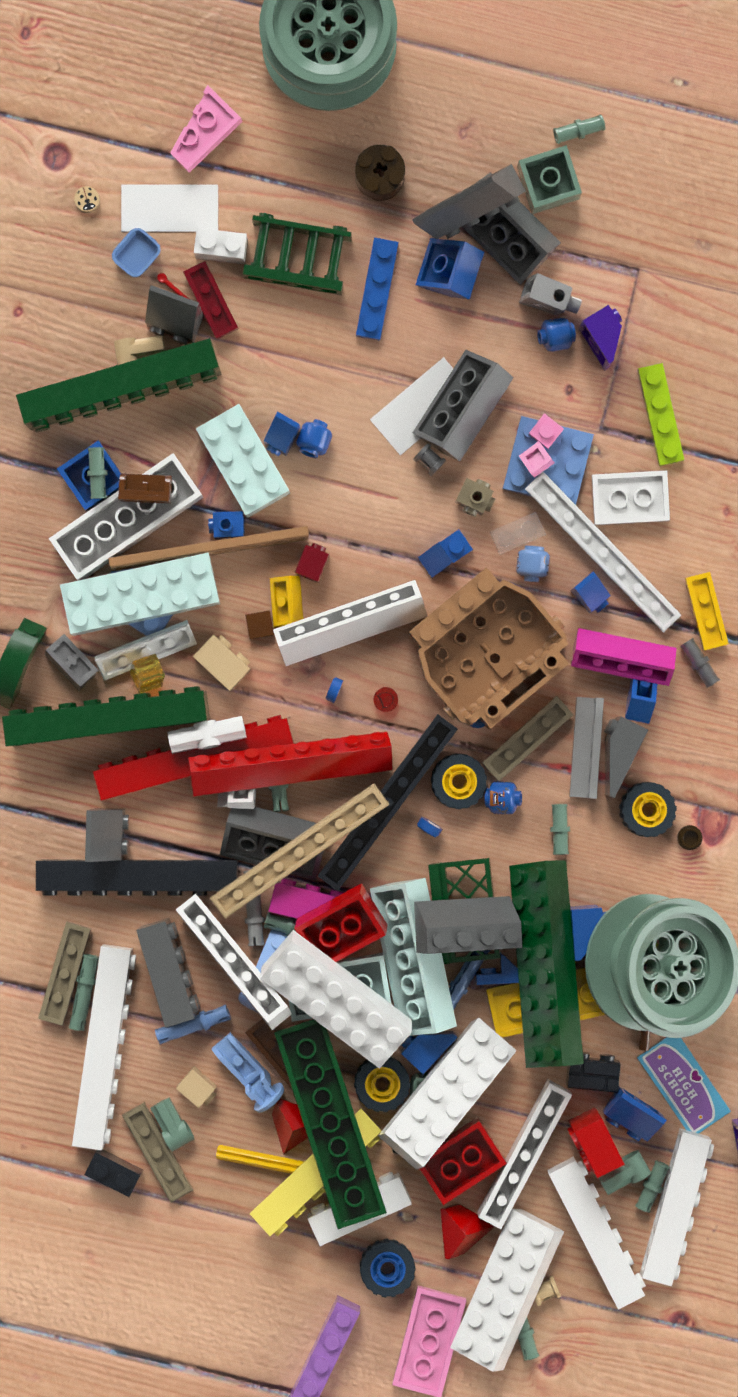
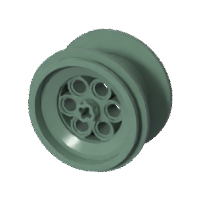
M264 0L260 12L259 32L266 68L274 83L286 96L308 108L337 111L362 103L376 93L383 85L394 64L397 46V16L393 0ZM310 15L314 17L309 23L302 22ZM349 15L352 18H354L356 22L353 24H348L345 22L344 18ZM326 24H331V31L327 32L325 30ZM304 39H309L313 44L309 48H303L300 46V42ZM348 40H353L357 43V46L353 49H347L343 44ZM325 52H331L335 57L331 61H324L321 56Z
M656 894L634 895L612 906L596 924L586 951L585 971L587 983L598 1007L617 1024L634 1030L649 1031L663 1037L684 1038L700 1033L710 1027L721 1017L732 1002L738 987V947L724 919L709 906L686 898H668ZM659 940V945L656 948V941ZM647 962V967L644 971V963ZM657 984V991L654 992V987Z

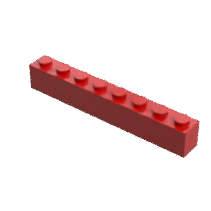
M281 715L267 718V724L258 726L257 721L245 724L247 738L224 742L214 748L203 750L197 748L172 754L171 750L161 752V749L158 748L147 751V757L137 759L136 755L122 758L123 763L113 766L112 761L98 765L99 770L93 771L100 800H106L189 777L188 757L294 744L288 719H282Z
M388 731L188 757L193 797L393 770L392 745Z

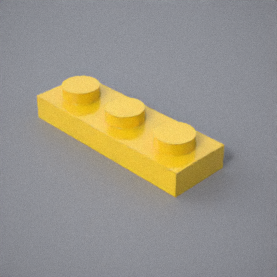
M707 572L685 578L703 651L728 645L711 573Z

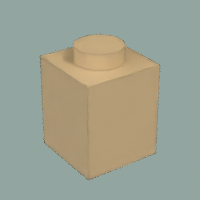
M195 1066L176 1087L179 1092L198 1108L203 1103L207 1106L217 1095L213 1092L217 1085Z

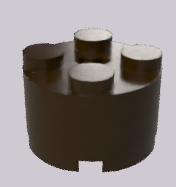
M373 145L365 149L358 156L355 166V178L359 190L376 201L389 200L397 195L404 184L405 163L400 153L393 146ZM377 169L384 171L383 177L376 173Z

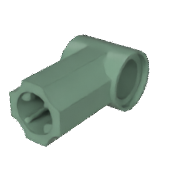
M170 1097L150 1108L162 1129V1136L172 1152L195 1140L189 1125L185 1120H182Z
M639 1150L633 1151L622 1158L625 1165L599 1177L608 1195L629 1183H637L651 1174Z

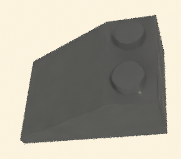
M151 285L145 318L147 327H150L149 331L159 336H163L164 333L173 336L172 340L187 345V342L194 343L204 317L199 302Z
M622 716L610 719L604 730V733L607 734L605 738V795L615 798L648 732V729Z
M94 808L86 811L85 862L122 860L124 855H128V840H124V830L129 829V815H125V809Z

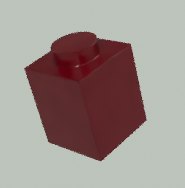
M312 543V546L305 545L295 574L319 583L330 556L325 552L327 548L316 543Z

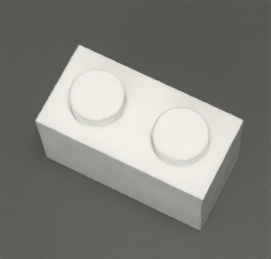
M197 228L194 246L195 258L245 264L248 244L247 234Z

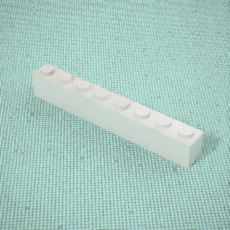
M103 944L100 949L72 1146L102 1150L105 1144L110 1142L111 1129H107L108 1119H113L115 1104H111L112 1094L117 1093L118 1079H114L115 1071L120 1069L122 1054H118L119 1044L123 1045L126 1030L122 1029L123 1019L127 1020L129 1005L125 1004L126 995H131L133 980L129 979L130 970H134L136 964V955H132L133 948Z

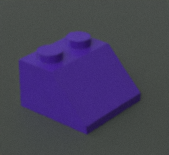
M609 305L584 319L579 327V331L604 371L614 361L622 328L620 314L615 308L611 309Z

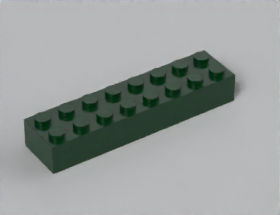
M208 338L16 395L24 424L30 430L35 429V432H42L50 429L49 425L59 422V425H66L74 422L73 418L83 415V418H90L98 415L97 411L107 408V411H114L122 408L121 404L131 401V404H138L144 402L147 396L155 394V397H162L170 393L169 390L178 387L179 390H186L193 387L195 382H213L217 380V376L222 374L211 339Z
M194 686L183 688L184 693L176 694L175 690L171 689L158 691L159 696L151 697V693L133 694L134 699L126 700V696L108 698L109 703H101V700L94 699L83 701L84 706L78 707L73 702L58 704L59 709L52 710V706L33 707L34 712L27 713V709L9 710V716H2L5 746H21L210 720L207 691Z
M566 860L510 865L512 903L521 921L522 948H516L526 1068L584 1064Z
M313 1019L274 1032L337 1229L339 1230L386 1214V1208L327 1029Z

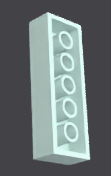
M209 553L60 584L69 630L73 636L220 604Z
M426 878L388 883L370 888L372 900L388 925L386 935L380 938L394 1007L412 1020V1033L409 1036L435 1034L457 1027L442 953H416L414 902L430 901Z

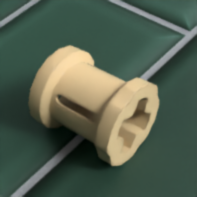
M550 1276L549 1280L542 1282L535 1297L537 1306L555 1296L557 1298L561 1297L553 1276Z

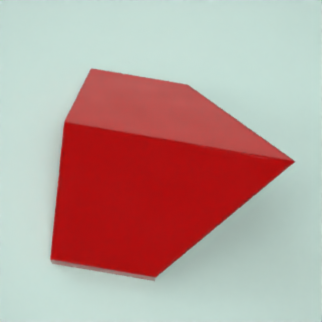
M279 1099L273 1108L272 1117L284 1155L308 1137L297 1104Z
M460 1204L441 1208L445 1259H452L465 1254L495 1226L480 1219L478 1214Z

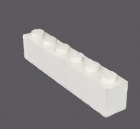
M413 580L276 628L273 631L285 665L289 666L427 617V612L417 583Z
M196 894L176 909L181 919L272 1030L292 1014L276 991L260 979L261 973Z
M547 1079L506 1157L507 1164L500 1168L477 1211L480 1219L502 1229L572 1096L568 1089Z
M679 1128L669 1164L670 1170H668L640 1270V1275L643 1279L672 1287L673 1280H677L679 1277L680 1265H678L680 1255L684 1256L687 1247V1241H684L686 1232H690L694 1221V1217L691 1216L693 1207L697 1208L699 1204V1185L704 1183L707 1175V1168H704L706 1159L711 1158L714 1144H711L712 1140L709 1136Z
M573 1156L548 1169V1174L617 1308L620 1309L644 1297L645 1294L642 1288L646 1287L639 1273L634 1275L630 1267L634 1262L628 1250L623 1252L619 1246V1243L623 1242L616 1228L611 1230L607 1222L611 1220V1217L605 1205L599 1207L596 1198L600 1196L593 1183L588 1185L584 1177L588 1175V1172L582 1161L577 1163Z

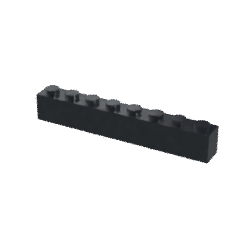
M439 714L435 716L380 792L389 805L346 836L318 874L319 878L337 891L341 888L458 729Z
M74 859L36 860V891H42L44 896L57 895V891H67L69 896H80L82 891H92L93 896H106L107 891H117L118 896H131L132 891H142L143 896H156L157 891H167L168 896H182V891H192V895L207 896V891L219 892L238 878V860H115L85 862V860Z

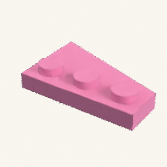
M208 85L203 92L204 96L199 105H196L193 110V116L187 127H184L171 151L172 157L188 173L243 122L241 117Z

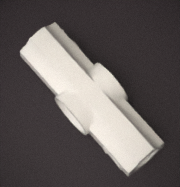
M242 716L221 721H203L194 724L193 727L168 732L172 754L197 748L199 750L214 748L224 742L247 738Z

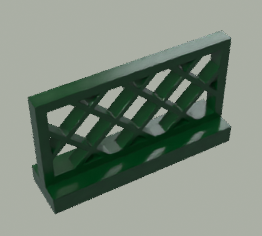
M490 858L438 862L428 865L432 901L450 900L449 896L455 889L466 899L472 898L479 887L488 893V897H494ZM476 864L485 865V876L481 881H478L469 873ZM470 865V866L467 868V870H465L464 868L461 867V866ZM447 867H456L463 872V875L456 884L447 878ZM465 876L477 884L469 895L458 887ZM485 879L487 882V887L482 884L485 881ZM448 884L452 886V889L450 891L448 888ZM495 949V953L485 954L481 950L476 951L480 955H471L474 951H470L466 956L456 957V952L442 953L444 964L501 958L500 949Z

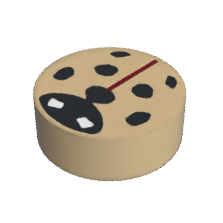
M85 186L77 190L74 201L80 211L91 213L99 207L100 197L94 188Z

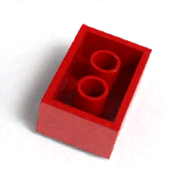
M361 883L297 918L294 929L307 941L337 962L385 936L388 925Z
M595 1107L568 1120L571 1127L567 1128L577 1150H579L578 1152L589 1174L594 1172L596 1177L599 1178L625 1165L602 1117Z
M476 1117L450 1134L425 1166L419 1169L442 1204L445 1205L506 1165L507 1162L479 1117Z

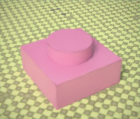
M543 414L528 435L537 442L539 441L546 449H549L564 428L546 414Z
M539 441L519 455L534 478L554 464V461Z

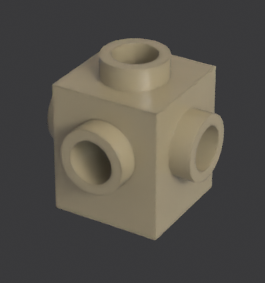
M466 478L455 503L463 506L462 511L476 517L477 514L482 516L484 511L490 512L495 498L491 496L494 491L490 489L491 485L483 480L477 479L474 482ZM479 495L481 500L475 501L472 496Z

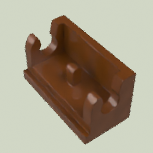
M120 474L118 500L121 502L171 504L172 476Z

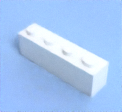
M393 1172L386 1173L379 1177L380 1181L377 1182L386 1208V1214L338 1230L330 1205L325 1206L324 1203H321L311 1208V1213L308 1214L307 1219L319 1246L411 1205V1198L399 1172L394 1175Z

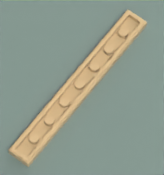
M375 783L211 896V901L226 919L389 805L388 801Z

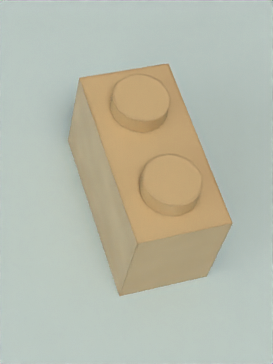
M213 635L193 657L229 691H232L250 672L251 669L247 666L250 661L240 652L235 655L229 649L232 644L222 635L219 638Z

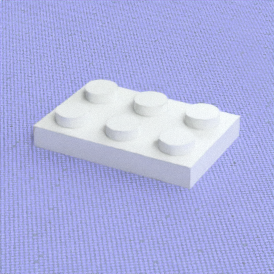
M667 471L595 474L591 476L594 525L670 521Z

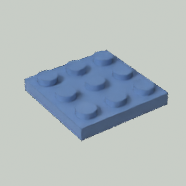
M521 416L502 489L531 496L525 488L535 478L531 475L519 455L537 443L528 434L539 420ZM561 426L564 430L549 449L545 448L554 464L543 472L576 505L594 434Z

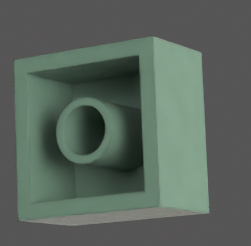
M567 145L518 161L517 169L522 185L526 190L525 194L532 214L580 199L582 191Z

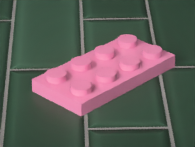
M417 1286L392 1382L393 1386L435 1397L442 1396L453 1354V1349L450 1347L460 1327L466 1298Z

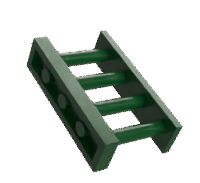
M259 213V216L253 215V225L260 227L254 261L250 265L244 264V279L342 296L343 281H339L337 273L343 241L351 242L352 232L347 231L348 229L343 226H333V229L274 219V216L268 213ZM269 228L284 230L278 266H275V269L265 268V264H263ZM294 232L309 235L303 270L299 274L290 272L288 268ZM318 237L333 239L327 275H324V278L314 276L315 273L312 272Z

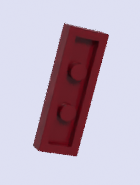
M206 261L183 271L216 340L238 330L239 328Z

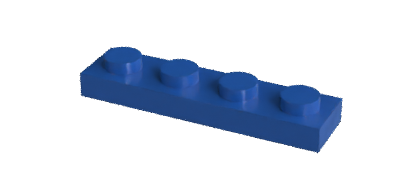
M374 237L356 337L381 340L399 244L397 241Z

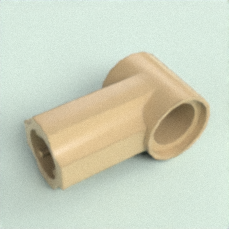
M162 335L143 339L123 338L114 341L118 365L165 351Z

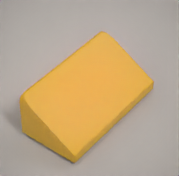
M290 575L269 578L273 628L282 627L304 619L300 576Z

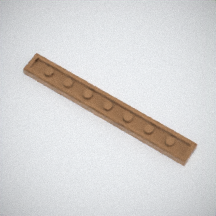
M308 526L108 559L111 571H118L209 553L211 556L305 541L309 537Z

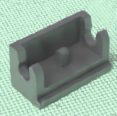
M65 634L45 651V656L78 691L90 679H93L98 672V669Z

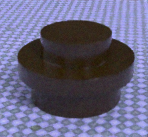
M692 825L682 827L677 835L679 845L686 850L697 849L703 839L701 831Z

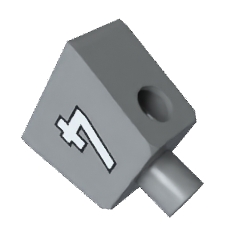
M537 273L526 279L519 303L547 313L559 315L565 312V310L577 314L582 300L570 296L572 287Z

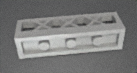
M576 697L570 797L597 799L604 698Z

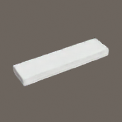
M185 620L94 656L105 681L194 646L197 642L188 621Z

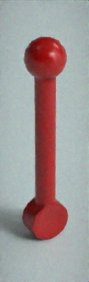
M158 274L157 280L159 283H165L177 295L188 298L167 280L166 274Z

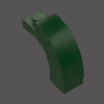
M26 618L23 619L19 628L15 629L0 659V705L7 709L12 707L20 693L28 665L47 631V627Z

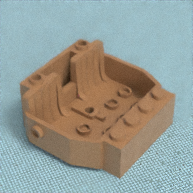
M487 567L408 633L420 647L417 652L425 681L446 705L443 708L452 720L457 718L459 722L467 725H472L480 719L488 729H491L569 664L560 653L569 643L567 642L566 634L562 630L565 626L558 617H551L531 592L504 579L499 583ZM478 617L484 618V626L480 627L476 624ZM459 633L465 634V642L460 643L457 641L456 637ZM492 654L499 656L498 663L491 662L490 656ZM549 657L556 662L555 666L550 667L547 665ZM540 669L544 676L528 689L523 681ZM513 690L518 698L506 707L501 700ZM490 706L497 708L496 715H489L488 708Z

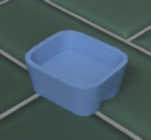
M134 228L114 249L112 260L128 275L137 278L159 256L161 252L160 245L141 228Z

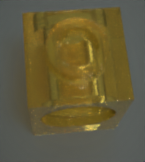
M156 653L132 661L130 674L138 694L162 687L165 674Z

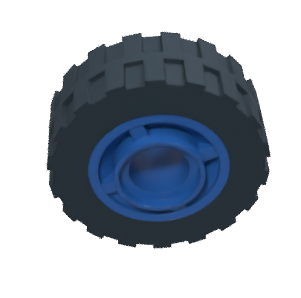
M394 1239L377 1240L374 1244H370L367 1250L363 1252L359 1264L361 1278L367 1289L371 1290L373 1294H378L385 1298L386 1296L396 1297L397 1294L401 1295L404 1293V1290L411 1286V1282L415 1277L416 1268L411 1252L403 1243L401 1244ZM386 1262L394 1264V1270L389 1274H385L380 1270L382 1264Z

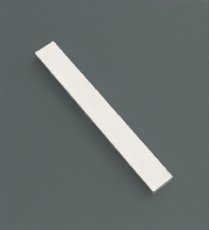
M544 472L538 475L525 488L663 633L681 616L667 599Z

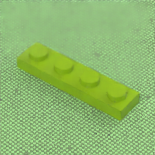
M663 363L638 368L637 371L658 464L663 466L684 461Z

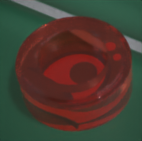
M380 688L374 694V705L382 712H390L398 704V695L392 688Z

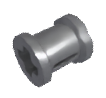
M428 443L413 460L415 462L419 461L429 471V475L432 476L446 460L440 458L430 448L431 445Z

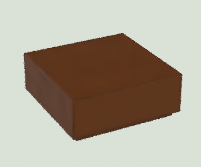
M270 610L245 615L249 639L274 635Z

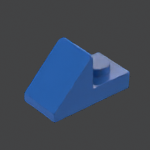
M458 529L441 542L436 543L420 555L418 559L431 578H433L473 549L460 529Z
M500 953V972H496L494 967L481 968V973H476V984L519 983L518 968Z

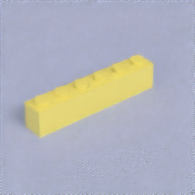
M360 1109L355 1114L365 1146L367 1145L371 1148L381 1139L378 1136L381 1130ZM313 1154L250 1213L269 1236L273 1233L279 1236L288 1227L285 1222L292 1215L298 1218L307 1209L304 1204L310 1198L315 1201L325 1192Z

